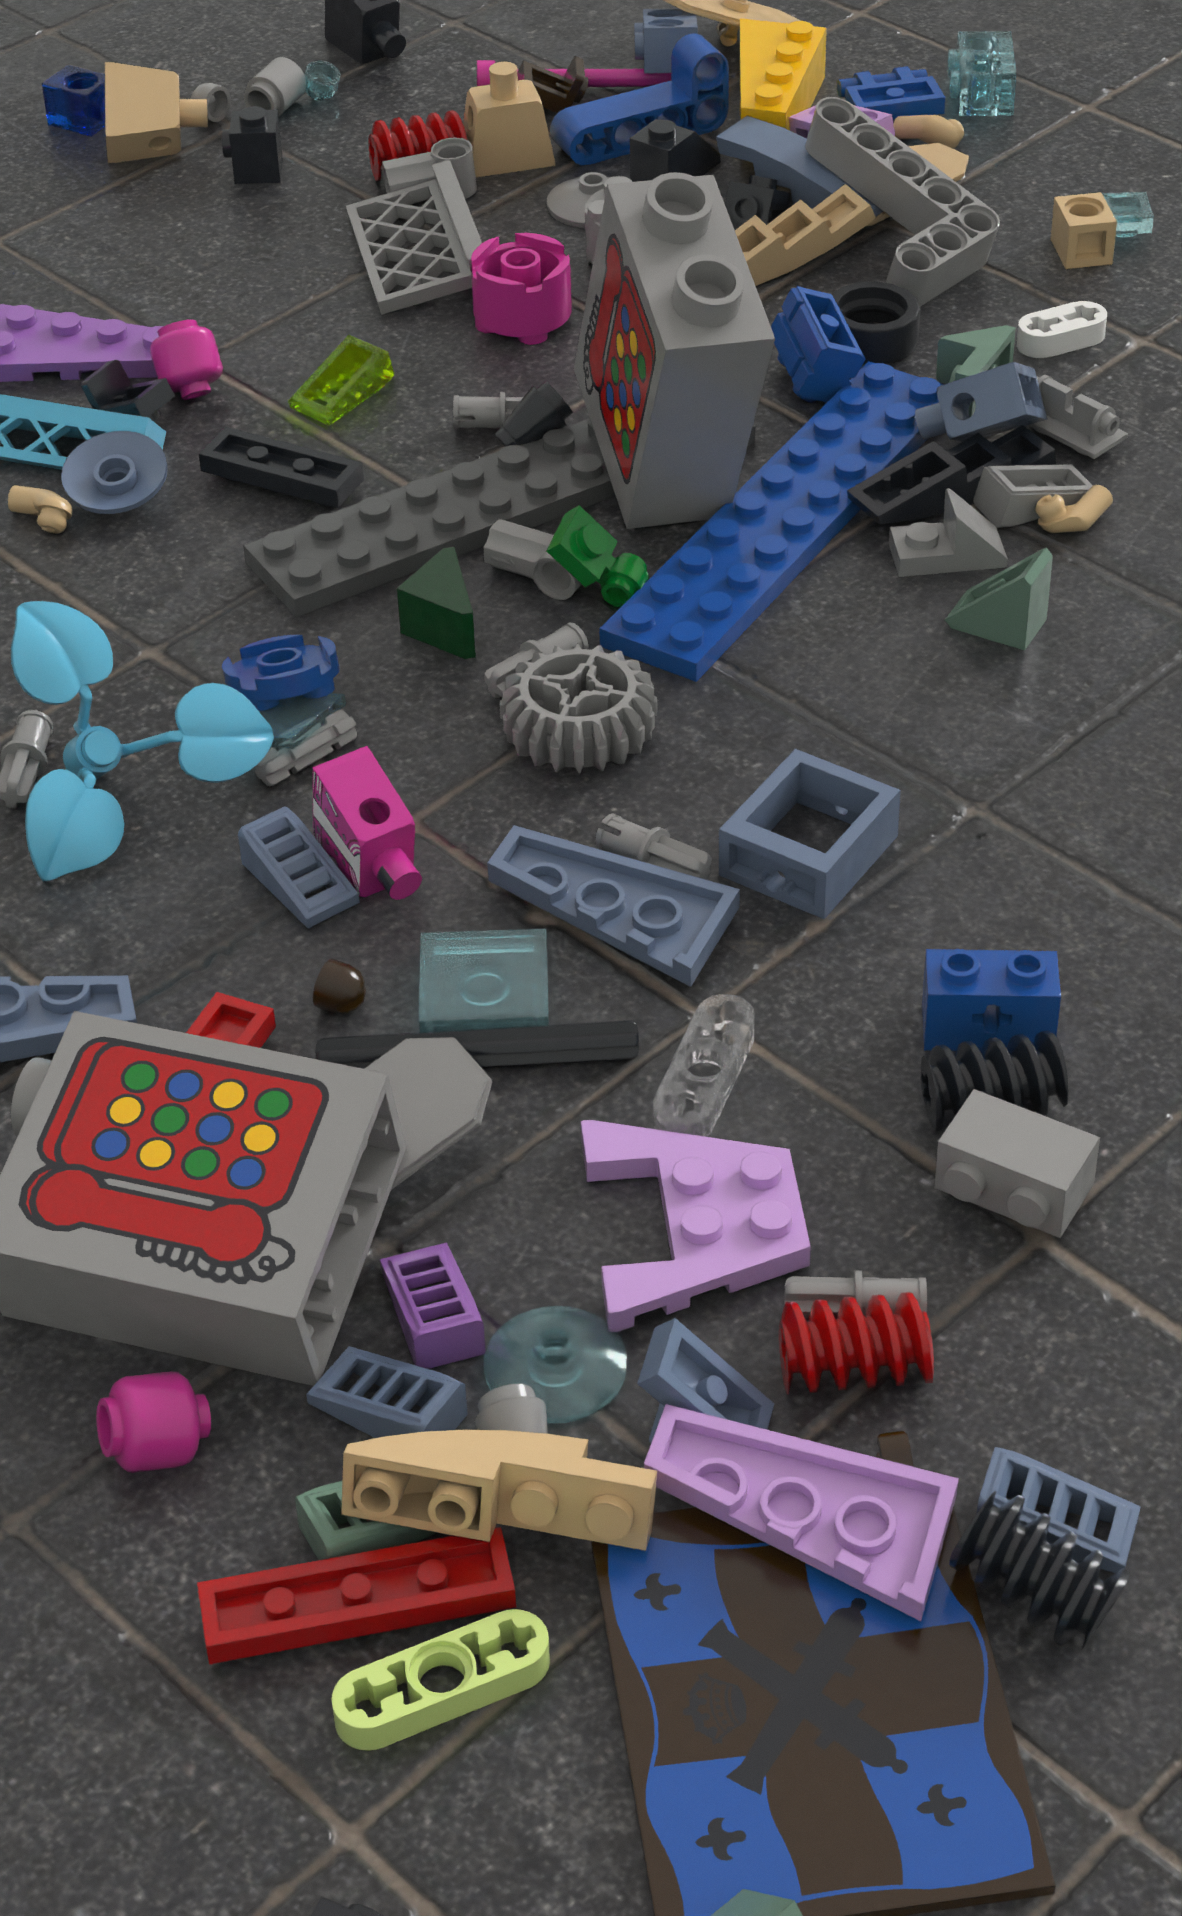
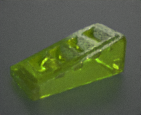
M348 335L288 400L289 407L330 426L383 388L394 377L389 352ZM334 390L338 393L336 395H332L328 393V391ZM317 399H319V400L324 401V402H326V403H328V404H327L326 406H323V405L318 404V403H316V402H314V401H316Z

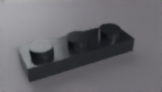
M226 426L199 453L200 469L202 472L221 476L230 481H239L269 489L275 493H284L314 501L324 506L339 508L364 481L362 462Z

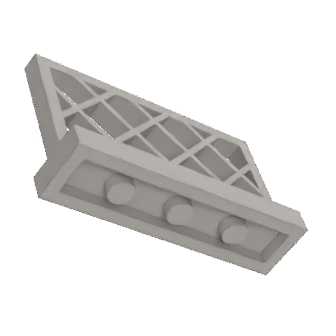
M450 160L432 165L435 176L434 180L346 205L353 232L381 315L472 288L471 255L482 244V241ZM427 200L421 207L412 206L414 203ZM381 214V216L376 221L364 219L370 216ZM398 218L408 220L403 226L393 224ZM425 223L435 225L430 231L420 229ZM380 236L390 238L385 244L374 243ZM406 242L417 243L411 250L401 248ZM433 247L444 248L439 255L428 253ZM388 260L398 262L392 269L382 267ZM415 266L425 267L420 274L410 273ZM443 271L456 273L444 278H437ZM396 285L407 287L406 289L388 294Z

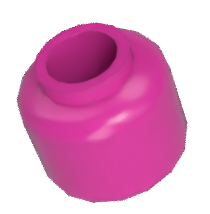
M182 320L161 327L157 331L159 337L150 346V354L157 379L166 378L172 391L180 392L183 400L195 399L211 392L209 384L216 381L223 371L212 331L206 327L198 326L196 320Z
M170 1371L123 1377L112 1385L109 1396L101 1398L97 1406V1432L103 1454L106 1457H114L119 1466L131 1473L176 1468L190 1463L198 1449L199 1439L207 1438L211 1430V1413L206 1396L204 1394L195 1395L188 1379L179 1372Z

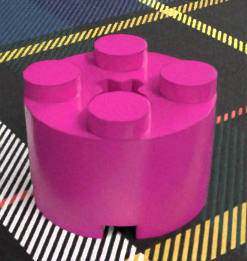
M515 233V242L500 244L499 237H495L483 242L473 251L471 255L473 313L475 326L478 331L518 337L520 342L533 345L546 341L548 332L559 328L569 319L572 312L569 254L567 256L564 254V245L558 240L535 233Z

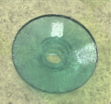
M568 1306L540 1307L513 1317L495 1332L487 1345L484 1355V1375L489 1390L491 1391L509 1384H525L533 1388L535 1396L545 1402L547 1423L572 1422L588 1417L603 1409L620 1391L627 1372L626 1350L617 1332H608L607 1322L599 1316L586 1310Z

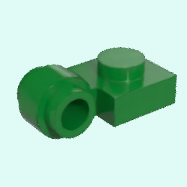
M580 505L565 513L546 552L584 587L597 581L601 585L603 598L609 604L620 608L649 580L647 565L639 556L632 553H622L616 558L612 556L618 541Z

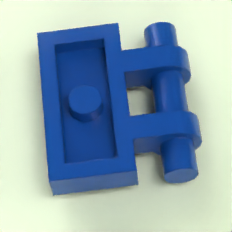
M908 66L893 68L892 73L871 75L869 71L854 73L853 78L837 80V92L840 98L845 97L846 101L855 106L892 114L893 120L898 116L938 115L945 112V96L933 76L927 75L926 69L910 70Z

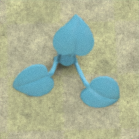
M31 601L24 602L16 608L15 629L11 644V664L19 685L33 699L52 705L64 704L74 698L77 693L80 695L78 720L73 725L77 736L67 743L63 752V762L67 770L57 769L43 776L31 790L26 805L25 829L28 850L34 867L42 881H51L66 874L93 867L110 857L119 846L124 833V819L121 807L112 794L102 789H94L93 787L96 779L115 768L121 758L171 742H180L178 760L181 769L187 775L197 780L219 783L232 780L248 772L268 753L274 739L271 725L242 693L230 686L218 683L196 686L180 699L175 710V720L179 728L177 731H168L128 744H121L117 735L110 729L102 726L91 727L89 717L92 693L88 685L103 681L109 676L113 668V652L104 631L87 615L63 604Z

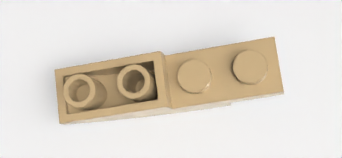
M446 1430L384 1436L347 1444L343 1453L341 1515L490 1542L496 1524H502L646 1551L652 1533L657 1471L587 1458L588 1439L546 1433L508 1430Z

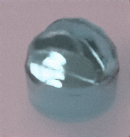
M321 60L313 61L306 66L304 75L308 96L316 101L332 98L338 90L341 75L338 68L332 63Z

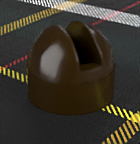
M329 959L322 967L314 986V1006L339 1014L355 1011L364 1002L366 995L365 980L361 972L349 964Z

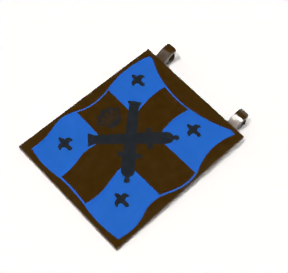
M896 1431L878 1435L879 1453H877L876 1458L914 1467L907 1433ZM696 1507L653 1513L652 1533L646 1551L591 1541L654 1916H711L742 1889L795 1900L803 1916H905L1053 1895L1055 1893V1881L970 1566L967 1565L963 1569L955 1571L949 1565L951 1553L961 1538L954 1507L922 1621Z

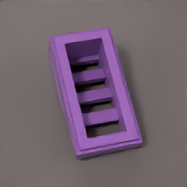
M447 1243L380 1259L381 1271L414 1365L429 1369L486 1354L483 1321ZM440 1281H443V1282H444L443 1284H439V1285H435V1286H431V1287H427V1288H423V1289H419V1290H415V1291H411V1292L409 1291V1289H413V1288H417V1287H421V1286H425V1285L437 1283V1282H440ZM445 1298H450V1299H448V1300H444V1301H440V1302H436V1303H432V1304H428V1305L416 1307L417 1305H421V1304H425V1303H429V1302H433V1301H437V1300H441V1299H445ZM454 1313L456 1314V1315H454V1316H450V1317H446V1318L434 1320V1321H431V1322L423 1323V1321H427V1320L439 1318V1317L446 1316V1315H450V1314H454Z

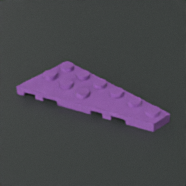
M0 304V382L34 381V372H60L61 380H80L81 373L96 371L112 360L120 361L128 378L157 377L150 354V346L159 337L157 331L163 326L147 327L127 324L118 319L102 320L82 317L73 312L57 313L37 310L28 305L11 306Z

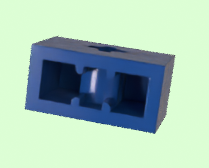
M926 949L922 996L924 1050L932 1051L933 1047L944 1044L951 1051H956L960 1043L971 1041L981 1051L984 1041L994 1037L1000 1039L1007 1048L1010 1038L1014 1035L1023 1034L1033 1043L1036 1034L1047 1030L1057 1037L1061 1002L1057 951Z

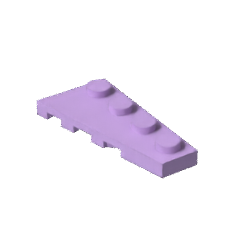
M665 1404L644 1462L645 1469L657 1471V1488L922 1621L955 1503L959 1478Z

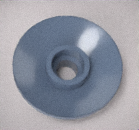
M113 431L94 436L77 446L67 457L63 465L61 480L66 495L78 507L93 513L115 514L135 509L153 498L166 480L168 466L162 448L153 439L136 432Z

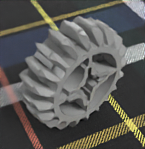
M578 643L574 649L562 650L558 646H554L552 654L549 655L534 652L531 662L517 663L516 672L506 676L502 700H500V718L503 719V731L506 734L507 742L515 745L518 756H531L534 766L552 763L555 772H559L564 767H574L580 774L583 767L594 766L600 771H604L607 762L625 764L627 754L641 753L643 742L651 740L652 731L655 728V716H657V697L654 696V685L651 682L650 673L641 671L638 660H625L622 651H614L609 654L604 653L601 645L596 646L592 650L581 649Z

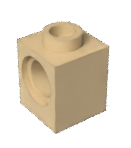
M1098 192L1054 197L1051 241L1065 269L1112 265L1117 220L1103 194Z

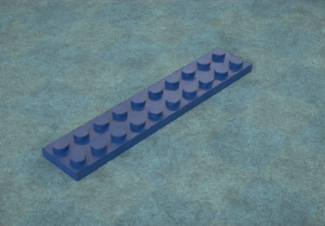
M868 361L859 370L857 376L850 379L851 386L842 387L735 493L733 503L724 504L641 589L599 628L600 645L613 652L622 651L624 656L697 682L861 510L848 498L847 490L917 451L927 440H924L919 432L915 410L938 403L937 387L944 384L939 383L933 378L918 377L896 370L888 364Z

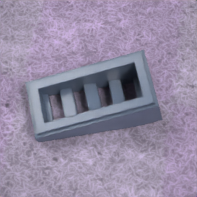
M282 807L240 828L238 839L242 864L307 928L360 903L359 893L305 824L288 807ZM323 886L327 888L308 899L304 896Z
M350 1346L306 1394L308 1404L374 1438L426 1431L455 1430L468 1415L464 1383L440 1372ZM353 1373L361 1376L348 1392L339 1390ZM373 1384L380 1386V1389L371 1399L363 1397ZM394 1394L401 1397L394 1406L387 1405ZM415 1404L422 1407L418 1413L410 1412Z
M999 1447L994 1448L979 1496L977 1513L994 1491H996L994 1504L999 1508L1010 1501L1006 1498L1007 1496L1014 1498L1019 1494L1025 1498L1020 1523L1024 1526L1042 1515L1035 1511L1037 1504L1051 1507L1049 1512L1051 1520L1046 1536L1047 1542L1052 1544L1070 1531L1077 1535L1072 1556L1075 1562L1078 1563L1095 1550L1103 1553L1100 1569L1116 1573L1126 1568L1141 1506L1025 1455ZM1067 1512L1081 1515L1078 1530L1064 1524ZM1097 1520L1112 1523L1107 1542L1093 1537Z

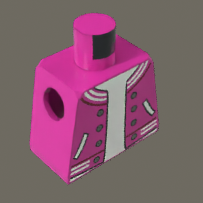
M368 746L313 767V836L359 893V897H368L384 889L395 900L404 899L413 894L422 882V876L414 866L415 823L412 815Z

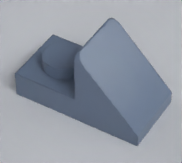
M676 1318L654 1328L637 1382L640 1387L660 1403L650 1433V1443H652L665 1404L768 1429L774 1403Z

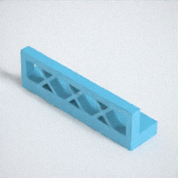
M0 394V441L4 446H0V460L62 470L67 457L61 455L54 444L55 441L62 436L88 440L94 436L113 431H131L143 434L153 439L163 450L166 431L149 417ZM14 429L38 432L40 438L24 450L14 448L7 434ZM48 448L51 454L40 452Z

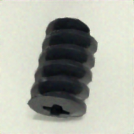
M1048 1030L1036 1034L1033 1043L1023 1034L1014 1035L1010 1038L1007 1048L1000 1039L996 1037L989 1038L984 1041L981 1052L973 1042L964 1041L958 1045L955 1056L949 1047L941 1044L932 1048L929 1060L926 1056H923L921 1059L920 1080L922 1096L927 1116L934 1131L943 1129L945 1110H952L956 1116L973 1089L1022 1108L1024 1100L1030 1099L1036 1113L1043 1116L1048 1114L1050 1096H1057L1060 1105L1063 1107L1068 1104L1069 1090L1065 1057L1061 1043L1055 1034Z
M994 1491L976 1514L952 1551L949 1560L950 1567L955 1571H959L974 1560H980L975 1578L976 1586L983 1590L1002 1577L1005 1578L1001 1603L1007 1608L1013 1607L1027 1596H1030L1032 1600L1027 1616L1028 1623L1036 1627L1055 1614L1058 1616L1053 1636L1054 1642L1061 1646L1082 1633L1085 1635L1082 1645L1083 1649L1128 1583L1130 1572L1123 1568L1105 1581H1102L1098 1576L1103 1553L1095 1550L1078 1563L1075 1562L1072 1556L1077 1539L1076 1534L1070 1531L1050 1544L1046 1541L1051 1520L1049 1515L1043 1513L1024 1526L1020 1523L1025 1498L1018 1494L999 1508L994 1504L996 1491Z

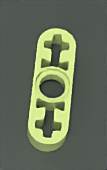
M519 1609L504 1610L350 1671L337 1682L332 1693V1708L337 1734L342 1741L355 1749L377 1750L535 1686L544 1678L549 1669L550 1654L547 1628L540 1618L528 1611ZM514 1642L519 1650L527 1649V1655L515 1659L509 1650L502 1651L501 1646L505 1643ZM475 1654L479 1655L480 1666H486L487 1673L483 1675L477 1674ZM437 1666L456 1668L464 1676L463 1681L458 1687L444 1693L429 1691L420 1683L422 1676L428 1670ZM407 1683L408 1698L411 1704H404L403 1692H398L397 1685ZM364 1700H370L375 1708H381V1713L368 1718L363 1709H357L356 1704Z

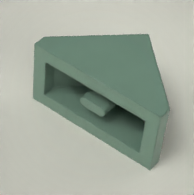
M1045 547L968 589L946 617V623L951 629L1025 651L1047 620L1053 555Z

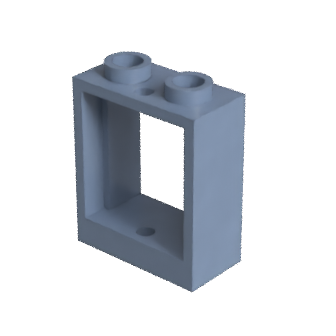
M794 749L719 829V876L825 919L898 837L901 790ZM796 803L851 824L826 853L771 832ZM778 871L782 872V873L784 874L785 878L782 877V876L778 873Z

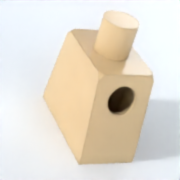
M105 62V132L108 163L177 154L181 151V127H208L207 99H180L179 75L177 73Z
M497 62L489 67L490 85L472 87L468 90L463 125L467 139L472 144L476 177L555 166V158L543 105L532 81H518L517 66L514 63Z

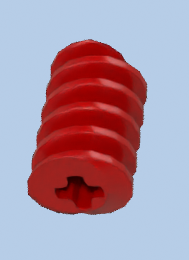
M454 110L447 111L443 121L436 112L430 113L425 123L420 116L413 115L410 117L407 126L398 117L392 119L389 129L383 120L375 121L371 134L368 137L369 158L375 181H381L382 161L431 152V148L436 142L446 138L456 137L468 140L458 113Z
M903 1292L899 1295L894 1314L884 1295L880 1294L872 1295L865 1316L857 1300L853 1297L843 1298L836 1319L830 1306L824 1299L814 1301L808 1321H806L797 1302H786L779 1323V1352L783 1382L787 1394H789L794 1373H801L809 1392L816 1393L822 1372L829 1370L838 1390H846L850 1372L853 1368H859L867 1388H875L880 1366H888L896 1386L904 1385L909 1364L913 1363L917 1364L925 1383H933L934 1354L927 1312L924 1310L922 1312L913 1293Z

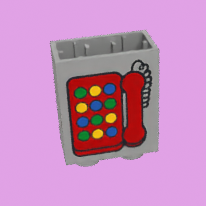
M674 172L662 174L648 181L607 184L574 371L627 529L709 520L724 504L733 503L775 342L773 331L714 175L692 176Z
M74 1011L53 1059L32 1058L23 1068L13 1094L11 1123L17 1139L0 1174V1312L2 1316L314 1386L323 1376L406 1150L388 1074Z

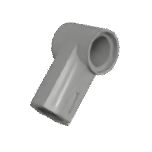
M446 138L436 142L432 146L431 152L382 161L381 170L386 194L434 180L435 176L432 165L450 160L465 199L469 198L477 191L472 144L463 138Z
M498 519L491 526L487 542L483 547L484 563L534 579L538 588L545 595L557 600L570 598L582 585L546 552L554 535L502 519Z

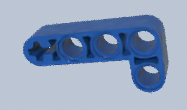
M697 33L685 35L675 44L672 50L671 81L567 107L553 118L550 125L551 138L575 163L590 165L630 154V138L655 119L673 121L676 126L695 131L698 135L710 133L724 123L728 114V60L703 36Z

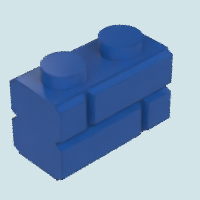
M797 286L796 288H791L781 306L783 312L777 314L771 325L775 337L774 345L779 353L777 358L786 367L793 382L792 389L798 397L807 402H815L817 400L828 402L842 387L851 386L850 378L857 376L866 359L832 294Z

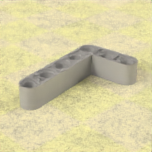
M826 97L817 102L805 144L807 152L914 234L913 237L904 241L896 248L885 283L894 284L908 290L918 299L919 306H922L978 271L987 263L1000 226L999 216L993 209L850 102L837 97Z

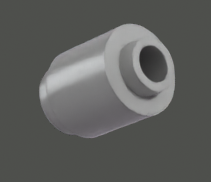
M285 57L275 58L248 82L244 94L245 104L247 107L257 106L265 110H278V116H280L305 93L307 88L306 77L302 69L294 61Z

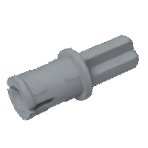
M501 391L500 397L454 395L453 428H501V425L523 397H506V392Z
M569 622L545 638H541L538 641L529 639L522 643L517 654L486 670L484 681L488 686L489 693L495 698L502 697L506 676L516 672L517 663L531 662L534 652L549 655L552 654L554 646H558L562 650L574 649L577 643L581 649L589 648L584 632L578 625Z
M27 710L18 716L13 738L3 746L0 754V761L3 766L0 773V799L5 801V806L8 808H17L19 803H26L28 801L36 777L44 773L48 762L45 749L49 738L52 736L53 730L51 729H53L54 725L49 716L37 710Z
M612 813L607 815L601 823L615 829L614 834L600 828L597 830L596 846L600 850L706 880L710 876L711 856L705 851L670 838V834L666 829L655 827L650 830Z
M854 1270L853 1278L792 1276L785 1283L784 1305L786 1302H797L805 1319H808L814 1301L824 1299L827 1301L836 1319L843 1298L853 1297L857 1300L865 1316L872 1295L880 1294L884 1295L894 1314L899 1295L903 1292H910L914 1294L922 1312L923 1310L927 1312V1282L925 1277L901 1279L862 1277V1271Z

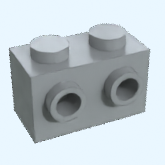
M973 1089L938 1141L934 1188L951 1194L961 1201L971 1202L1011 1218L1024 1226L1033 1227L1061 1238L1094 1185L1100 1137Z

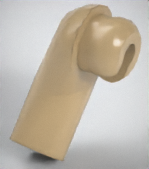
M939 115L898 116L893 123L895 137L899 140L919 139L927 144L941 143L954 149L964 136V128L959 121L955 119L946 120Z
M14 485L10 489L8 508L11 512L38 516V525L42 530L58 534L66 529V520L72 517V506L66 499L47 489Z

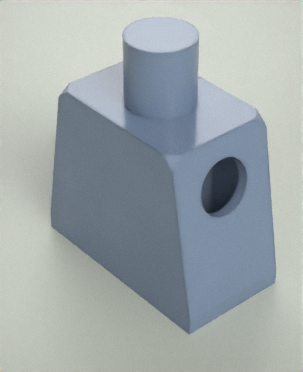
M1016 362L937 387L938 403L915 410L917 426L924 440L947 433L950 440L963 442L977 433L987 437L1016 429L1021 425L1027 426L1048 420L1035 369ZM975 400V412L970 417L969 406Z

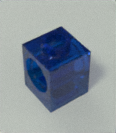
M67 65L42 83L48 125L91 137L105 127V74Z

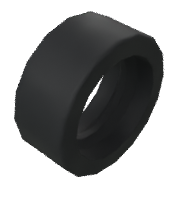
M872 281L850 284L832 293L866 359L863 364H866L868 361L884 364L904 359L915 350L919 341L921 309L918 299L908 290L894 284ZM859 322H880L885 324H865Z

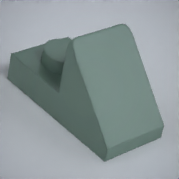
M1004 325L941 337L938 341L937 380L947 384L1013 362L1016 328ZM975 400L969 406L970 417L975 412Z

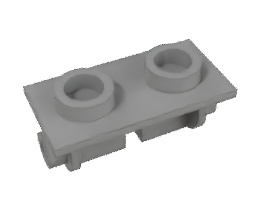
M1048 375L1037 376L1048 420L1028 426L1093 459L1128 438V433L1118 429L1120 418L1115 415L1114 408L1103 405L1083 394H1079L1074 398V406H1072L1073 389L1053 380Z

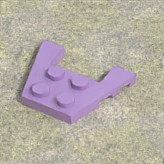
M595 1120L581 1121V1143L587 1182L645 1177L658 1178L672 1259L671 1261L602 1266V1290L608 1332H618L633 1327L634 1316L662 1307L666 1315L689 1308L690 1297L725 1286L727 1291L732 1293L810 1266L811 1246L790 1149Z

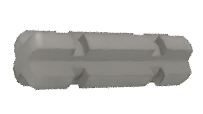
M336 710L320 720L321 726L318 722H314L277 744L279 749L276 750L274 746L270 747L265 757L255 766L254 772L257 778L261 779L267 786H275L290 777L289 770L296 774L333 753V745L336 749H340L351 743L357 737L355 729L357 724L352 716L349 717L344 710Z

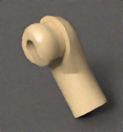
M1093 485L1073 505L1065 506L1064 499L1057 494L1053 497L1051 495L1044 496L1037 502L1035 511L1040 517L1038 524L1049 533L1086 531L1109 508L1113 502V497L1110 491L1102 485Z

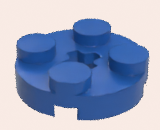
M283 635L248 644L240 648V661L232 664L229 656L223 661L222 669L225 684L242 693L258 711L268 710L277 706L280 699L299 695L305 698L327 696L335 690L333 678L340 670L336 646L332 640L318 636L319 646L304 645L302 635Z

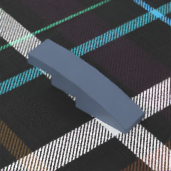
M746 116L716 136L719 154L753 162L755 176L778 180V186L791 190L793 205L801 199L813 209L846 184L871 205L875 216L883 212L870 200L814 159L806 150L807 138L790 130Z

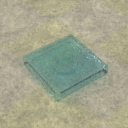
M546 929L421 933L420 1032L549 1025Z

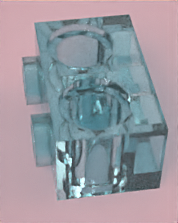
M957 31L956 49H948L947 75L950 77L949 96L950 98L958 99L959 116H1013L1017 73L1011 31Z

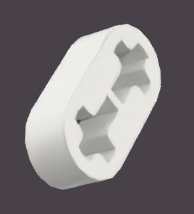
M1078 301L1027 314L1019 320L1016 347L1019 352L1026 356L1048 358L1097 345L1105 339L1107 311L1100 304L1090 301Z

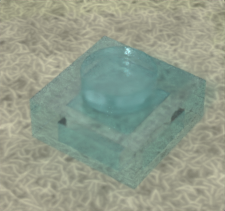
M1146 192L1102 193L1117 220V237L1127 238L1136 234L1152 233L1154 215Z

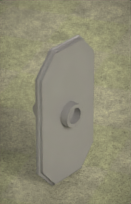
M454 1037L405 1039L364 1068L388 1074L406 1144V1150L391 1190L481 1125L492 1079Z

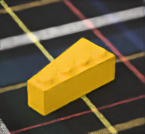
M740 18V120L750 116L790 130L788 117L812 106L825 78L827 28L815 27L806 21H794L788 24Z

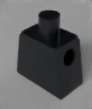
M325 0V39L358 63L366 64L383 57L395 58L399 56L406 46V39L399 32V0Z

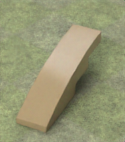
M844 184L813 209L800 199L766 225L760 218L754 215L737 228L735 233L755 286H758L791 272L833 249L877 218L871 205L848 185Z

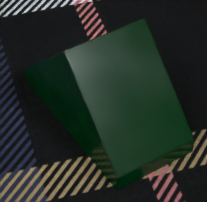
M454 547L443 548L397 588L400 633L463 659L476 658L473 610Z

